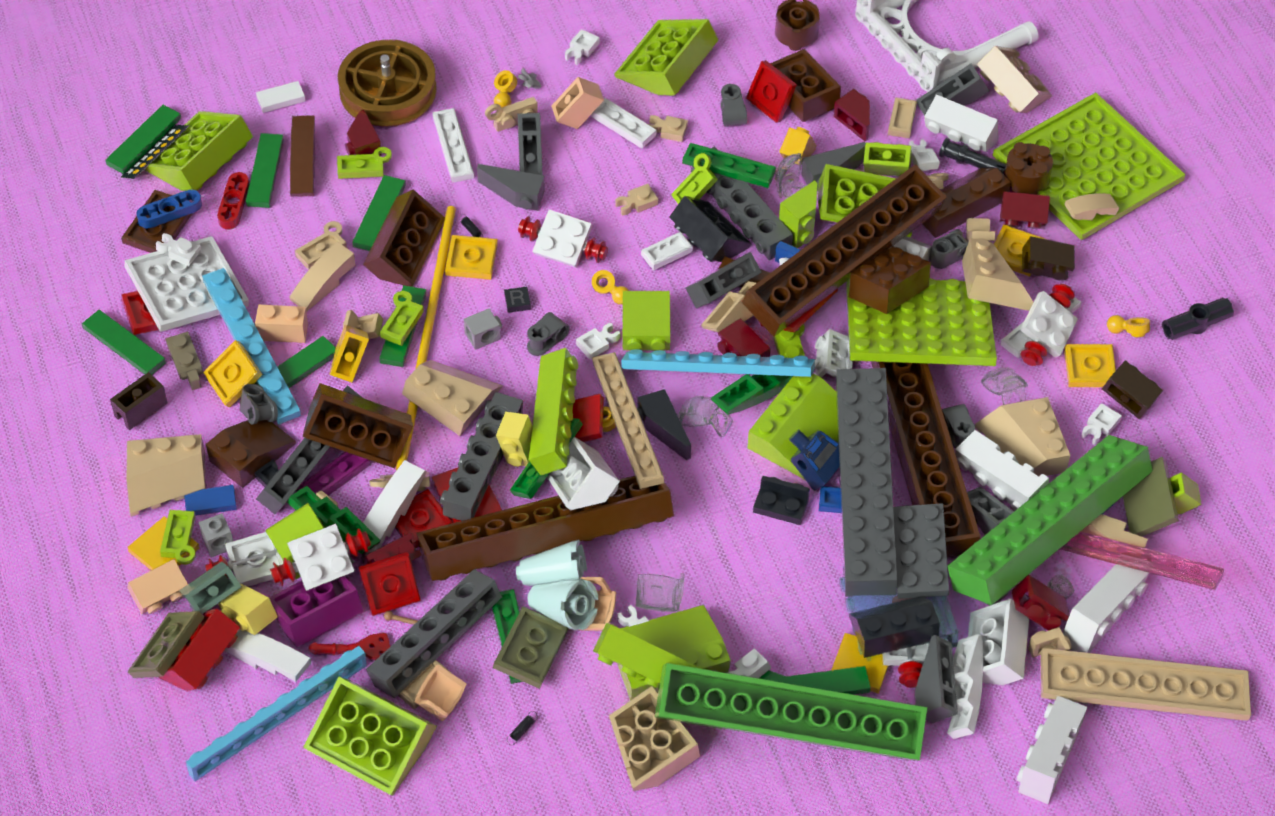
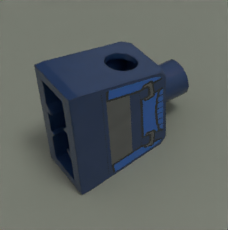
M798 429L789 438V441L798 448L791 458L793 465L814 491L824 486L840 467L839 443L819 430L807 437Z

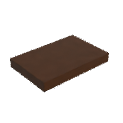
M154 190L144 205L172 195ZM167 206L164 208V211L171 212L175 207ZM193 213L152 228L141 227L136 216L121 237L122 243L149 253L156 252V242L164 243L162 242L163 233L171 235L173 240H175Z

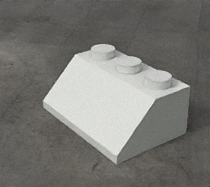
M939 95L935 96L924 116L925 127L933 133H942L952 141L966 143L974 150L987 152L999 140L997 119Z
M1011 598L970 612L968 637L978 634L982 637L983 683L1006 685L1024 679L1029 618L1016 610L1014 601Z

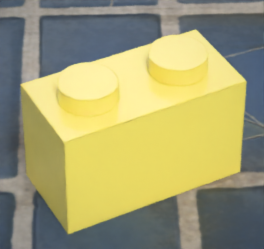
M505 412L497 431L496 437L506 462L512 466H527L529 463L532 423L529 415Z
M240 583L242 587L220 601L218 605L221 612L235 622L241 631H247L256 635L278 616L269 597Z

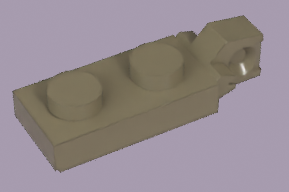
M188 331L165 338L179 378L182 380L188 379L192 390L201 388L198 375L203 374V369Z

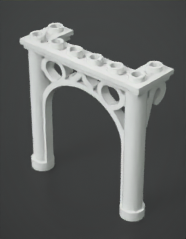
M857 0L855 11L857 20L867 27L870 34L881 42L883 48L887 49L894 56V59L906 69L907 73L914 77L920 87L927 92L969 64L977 68V64L994 46L1016 49L1025 44L1030 45L1036 42L1039 37L1035 25L1027 21L974 48L952 51L950 48L940 49L928 44L913 31L908 22L907 13L910 7L918 0ZM903 6V7H902V11L896 9V8H898V7ZM893 17L901 22L899 24H890L886 18ZM902 31V38L897 33Z

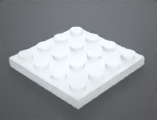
M212 236L193 241L201 245V252L190 266L168 258L169 252L162 253L159 251L125 260V268L160 332L221 315L203 282L202 276L225 268L245 307H249L248 297Z

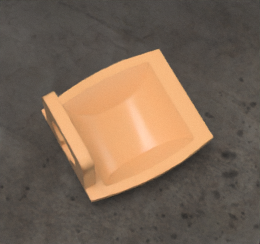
M581 577V579L602 587L600 591H597L599 600H595L594 608H598L597 615L593 623L587 629L581 631H603L605 624H610L614 613L616 591H611L602 577Z
M437 664L425 678L414 702L439 720L444 721L459 702L466 683Z

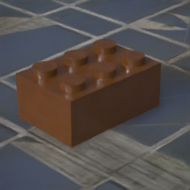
M892 246L850 273L849 298L888 314L929 287L931 262L922 259L920 256L903 251L899 247Z

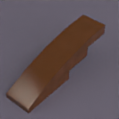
M315 115L292 116L291 197L314 196Z

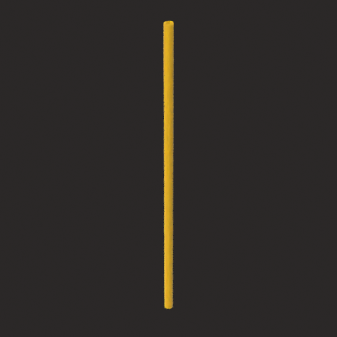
M448 206L446 210L416 368L420 364L427 362L456 212L454 206ZM410 400L407 414L411 415L413 428L397 462L396 471L404 460H408L418 406Z

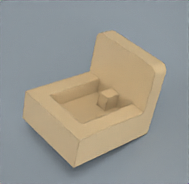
M968 218L966 220V240L969 242L970 238H982L989 242L995 241V231H990V219Z
M348 310L343 322V328L344 325L360 329L368 333L369 339H373L380 335L383 318L379 313L358 317L352 310Z
M1059 627L1035 633L1031 636L1028 650L1032 658L1041 655L1042 648L1070 651L1071 643L1069 638L1063 635Z

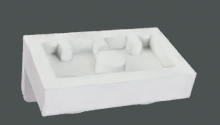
M829 329L823 336L817 339L815 349L817 350L815 374L821 378L826 373L836 377V369H852L853 363L849 355V336Z

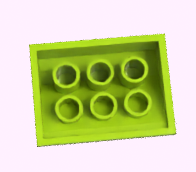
M709 19L658 20L614 75L620 80L657 95H676L707 54L712 51L714 45L718 42V37Z
M199 111L185 124L189 127L144 170L179 190L198 191L207 179L217 174L218 169L222 165L232 160V156L237 151L246 147L247 142L253 135L241 115Z
M825 164L818 185L817 199L820 219L838 223L896 178ZM912 232L909 233V234H908L907 236H905V237H910V238H911Z
M814 373L811 377L793 376L748 432V449L804 479L791 462V458L798 448L789 441V438L798 429L807 437L818 430L822 431L839 443L837 393L826 381Z
M704 605L651 619L648 622L620 628L701 669L723 673L729 672L731 663L729 654L718 629ZM617 664L620 671L622 666ZM620 671L630 701L651 687V685L644 682L646 677L638 673L635 677H632ZM653 687L654 690L658 693V692H659V688L657 689V688Z
M338 677L303 748L393 796L426 749L437 725L349 679Z

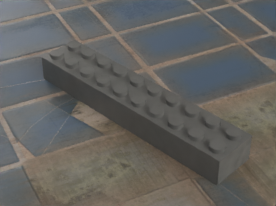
M886 368L836 369L845 597L896 596L897 566Z

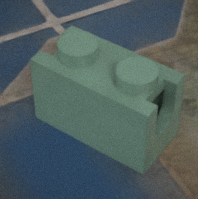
M221 561L179 591L189 602L193 611H199L203 614L242 586L230 568Z

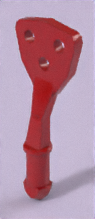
M383 632L369 635L357 643L349 645L336 643L317 644V642L309 645L308 650L314 655L332 654L335 656L360 646L367 658L377 660L381 656L380 653L383 654L390 647L388 635Z

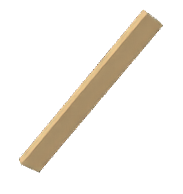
M616 353L592 357L593 366L640 489L663 484L664 476Z

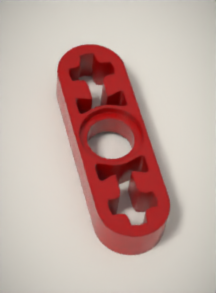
M236 172L228 178L217 214L219 225L223 229H234L240 222L249 189V179L245 173ZM231 198L240 199L237 203L234 204L228 202V200ZM229 212H231L232 217H229V219H227L229 216Z

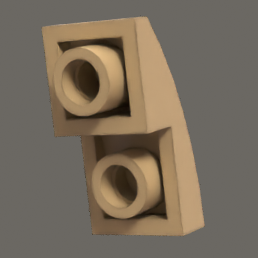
M1104 193L1082 195L1066 200L1064 203L1070 215L1076 220H1093L1096 213L1100 215H1116L1119 210L1112 196Z

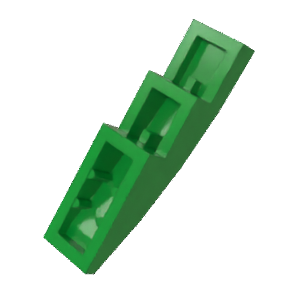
M746 374L712 396L711 400L727 415L740 412L779 394L793 376L756 374L750 376Z
M308 486L289 496L287 503L295 510L309 503L325 528L336 524L343 543H346V534L349 533L351 536L357 535V529H360L361 532L366 531L371 542V546L367 547L368 550L380 543L381 540L347 507L340 510L327 496L320 499ZM363 549L358 551V553L364 554L366 552Z

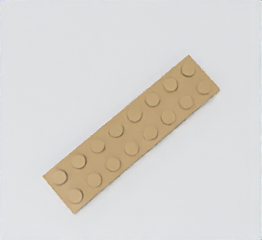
M1042 648L1041 698L1056 700L1057 696H1061L1073 702L1249 721L1251 717L1249 675L1247 670Z

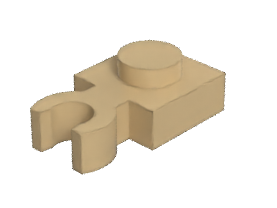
M650 115V124L648 125L656 129V133L660 132L661 138L682 142L688 127V120L666 116L665 120H661L656 115Z
M648 184L628 191V197L621 196L615 200L616 207L623 206L621 207L622 216L628 215L634 208L639 213L658 205V198Z

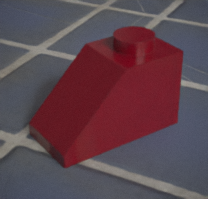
M852 89L835 101L833 117L862 140L866 141L868 140L870 127V101L865 95Z
M359 111L347 132L348 143H345L348 155L374 154V151L381 147L380 139L365 111Z

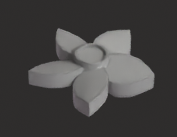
M523 67L521 69L522 74L518 76V78L524 80L522 85L527 88L540 89L541 84L536 79L537 74H528Z

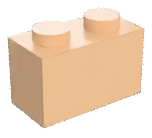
M577 77L551 107L558 123L578 129L600 106L604 98L599 84Z
M258 304L255 326L263 341L305 343L308 329L306 307Z
M173 559L128 582L127 589L141 614L147 611L149 614L160 610L163 607V603L169 600L176 602L182 599L184 596L179 590L188 585Z

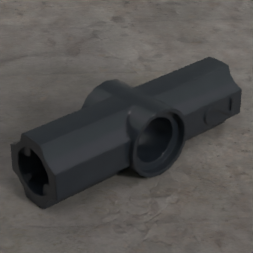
M1220 298L1207 304H1193L1189 311L1162 322L1164 335L1167 339L1174 340L1189 333L1201 334L1205 332L1207 326L1233 317L1232 303L1228 298Z

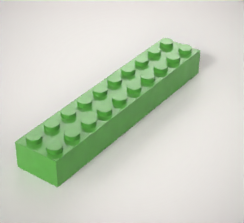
M1108 435L947 566L953 591L990 605L994 604L1152 472L1148 447L1116 436Z
M666 663L662 667L655 718L918 761L921 755L927 707Z

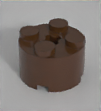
M786 0L778 6L776 13L775 36L793 51H798L814 43L818 38L820 16L818 7L809 0H803V2Z
M1022 142L1014 145V148L1008 154L1004 173L1005 177L1011 182L1012 191L1015 193L1037 195L1038 191L1047 189L1053 167L1050 149L1046 146Z

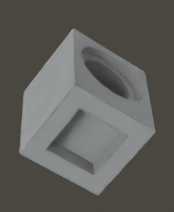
M490 309L464 318L465 335L475 350L501 339L500 329H502V323L499 317L494 316Z
M223 514L200 521L199 526L202 539L210 557L212 558L227 552L225 544L233 542Z

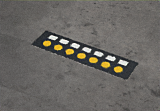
M174 125L120 178L135 179L189 126Z

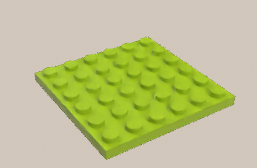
M1096 92L993 150V157L999 162L1006 164L1008 154L1016 143L1036 144L1050 149V154L1053 158L1050 182L1047 189L1038 191L1037 195L1050 196L1049 210L1081 241L1181 183L1186 175ZM1104 193L1112 196L1119 210L1116 215H1100L1096 213L1093 220H1076L1070 215L1064 203L1066 200L1078 196Z
M930 278L929 287L888 314L849 298L850 279L846 282L849 355L851 361L996 366L997 356L990 303L969 299L965 281H958L956 279L934 280Z

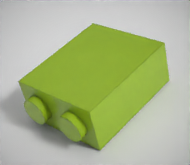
M623 291V350H670V291Z

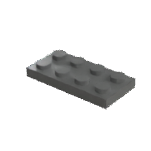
M943 504L893 507L898 599L920 596H949Z

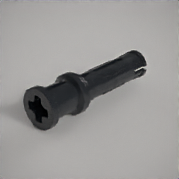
M945 138L939 152L940 157L946 156L956 160L958 164L967 163L980 169L998 168L1003 174L1005 173V163L971 151L968 145L964 144L961 146L951 142L949 138Z

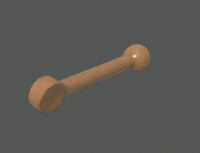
M391 611L384 613V618L387 621L393 619L412 625L418 622L417 620L394 615Z

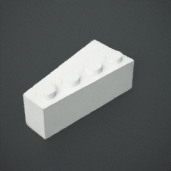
M974 430L955 449L959 467L964 471H970L978 483L991 488L993 494L998 499L1007 501L1014 511L1049 484V477L1044 474L1038 477L1034 474L1032 466L1027 463L1023 466L1020 465L1015 455L1009 451L1000 452L1001 449L998 444Z
M1124 556L1073 607L1063 631V635H1066L1070 640L1071 651L1090 653L1112 625L1118 621L1122 613L1132 606L1136 596L1140 597L1145 592L1148 586L1145 581L1149 572Z
M1057 696L1054 704H1048L1044 714L1046 722L1044 725H1039L1035 735L1037 741L1035 745L1030 746L1026 756L1027 763L1025 767H1021L1016 781L1021 782L1019 793L1049 804L1084 721L1087 710L1086 706L1061 696Z

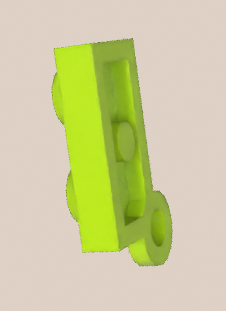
M379 147L374 151V154L337 156L338 179L383 177V163L391 160V150L387 147ZM381 153L387 154L385 157L379 156Z
M701 153L695 157L693 162L695 169L671 194L678 204L684 196L700 199L718 180L712 171L709 170L711 158L707 154ZM704 159L705 164L700 166V161Z
M399 291L394 294L393 302L396 308L380 331L381 338L401 346L424 313V307L412 302V295L407 291ZM404 297V298H406L407 300L404 301V302H401V301H399V298Z
M804 324L795 333L782 330L773 337L778 355H782L784 358L805 356L800 337L805 331Z
M169 510L160 549L161 557L176 558L177 562L183 565H188L195 560V550L189 546L196 518L194 511ZM184 552L190 553L186 558L181 557Z

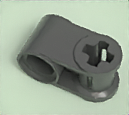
M735 84L724 85L721 89L722 100L720 106L724 127L747 124V112L740 87Z
M960 229L953 230L949 234L934 240L929 262H931L933 267L943 269L963 259L968 241L963 237Z
M548 312L541 320L528 329V352L534 356L544 355L568 335L570 326L552 312Z
M256 384L243 386L239 410L245 415L249 423L257 424L258 421L263 420L276 421L278 417L276 403L267 395L264 389Z
M965 404L942 409L951 442L955 449L975 430V425L969 416Z

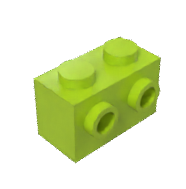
M866 142L863 162L864 172L877 175L900 176L911 168V146Z

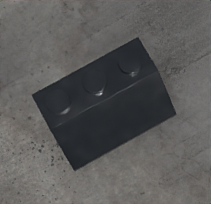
M684 196L669 216L675 223L674 227L679 232L686 234L689 237L688 241L693 246L700 248L703 251L702 255L710 262H722L724 257L733 258L752 245L708 201Z
M924 596L849 613V618L864 658L928 643L932 636H939L940 621L933 603Z

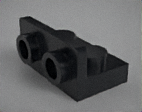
M762 476L760 489L753 506V513L801 525L809 502L810 489L798 483L793 484L782 481L776 477Z

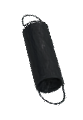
M464 217L460 221L473 237L481 236L482 232L468 217Z
M527 715L509 736L517 742L535 722L534 719Z

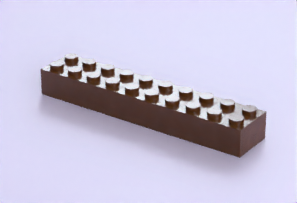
M915 164L748 289L742 301L743 305L775 337L850 279L851 272L894 246L941 209L947 196Z
M871 361L872 368H886L888 421L912 505L943 504L947 558L960 556L979 541L981 536L928 363Z
M634 475L619 479L620 482L618 483L616 493L611 497L609 496L606 502L570 510L558 495L417 533L419 548L422 553L421 558L431 580L442 581L457 574H469L474 569L495 567L499 563L506 561H518L525 556L539 554L572 541L588 542L596 537L615 535L619 531L629 528L637 529L644 524L663 522L667 518L674 517L670 489L665 482L640 489Z

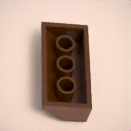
M998 168L978 169L940 189L947 198L941 209L922 223V225L934 238H937L965 223L968 218H975L1001 204L1003 192H1009L1011 182Z
M414 189L396 197L363 265L381 280L412 287L443 225L445 217Z
M319 383L310 404L303 437L395 469L413 428L411 415Z

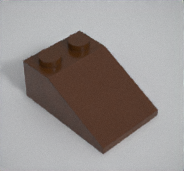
M805 49L770 63L797 84L788 106L802 122L834 109L835 101L840 99L841 86Z
M246 420L223 429L206 443L209 461L244 488L255 478V471L274 459L276 461L296 444V440L273 422L263 420L258 421L257 424H250Z

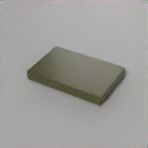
M1163 457L1151 461L1152 472L1123 496L1129 531L1132 534L1142 537L1179 521L1167 461Z
M523 606L492 668L540 689L569 628Z
M199 611L168 613L131 665L128 673L133 678L163 677L204 616Z

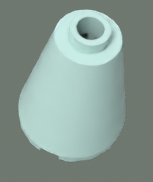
M579 540L521 560L520 565L516 566L518 581H522L523 585L534 586L581 579L584 571H587L583 546L579 545Z
M584 579L534 585L527 597L531 609L571 630L587 629L593 623L598 608H594L595 600H599L596 587L590 581Z

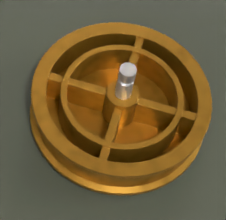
M377 40L363 44L350 52L339 67L338 85L341 103L345 110L354 118H356L359 111L364 110L374 126H397L411 122L423 115L435 100L437 86L433 61L418 46L401 40Z

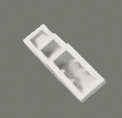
M404 460L389 480L363 522L381 540L378 545L365 552V555L380 548L385 537L391 536L400 516H405L427 472L426 470Z
M240 629L236 633L238 638L230 648L226 647L224 650L255 669L260 666L274 675H277L279 672L295 682L311 664L310 657L283 643L259 633L253 635Z
M979 634L960 639L953 658L958 714L952 716L947 731L953 739L974 734L983 680L982 637Z

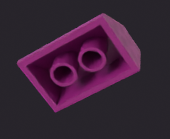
M345 576L307 591L301 580L269 597L278 616L277 620L296 648L364 612L357 589Z

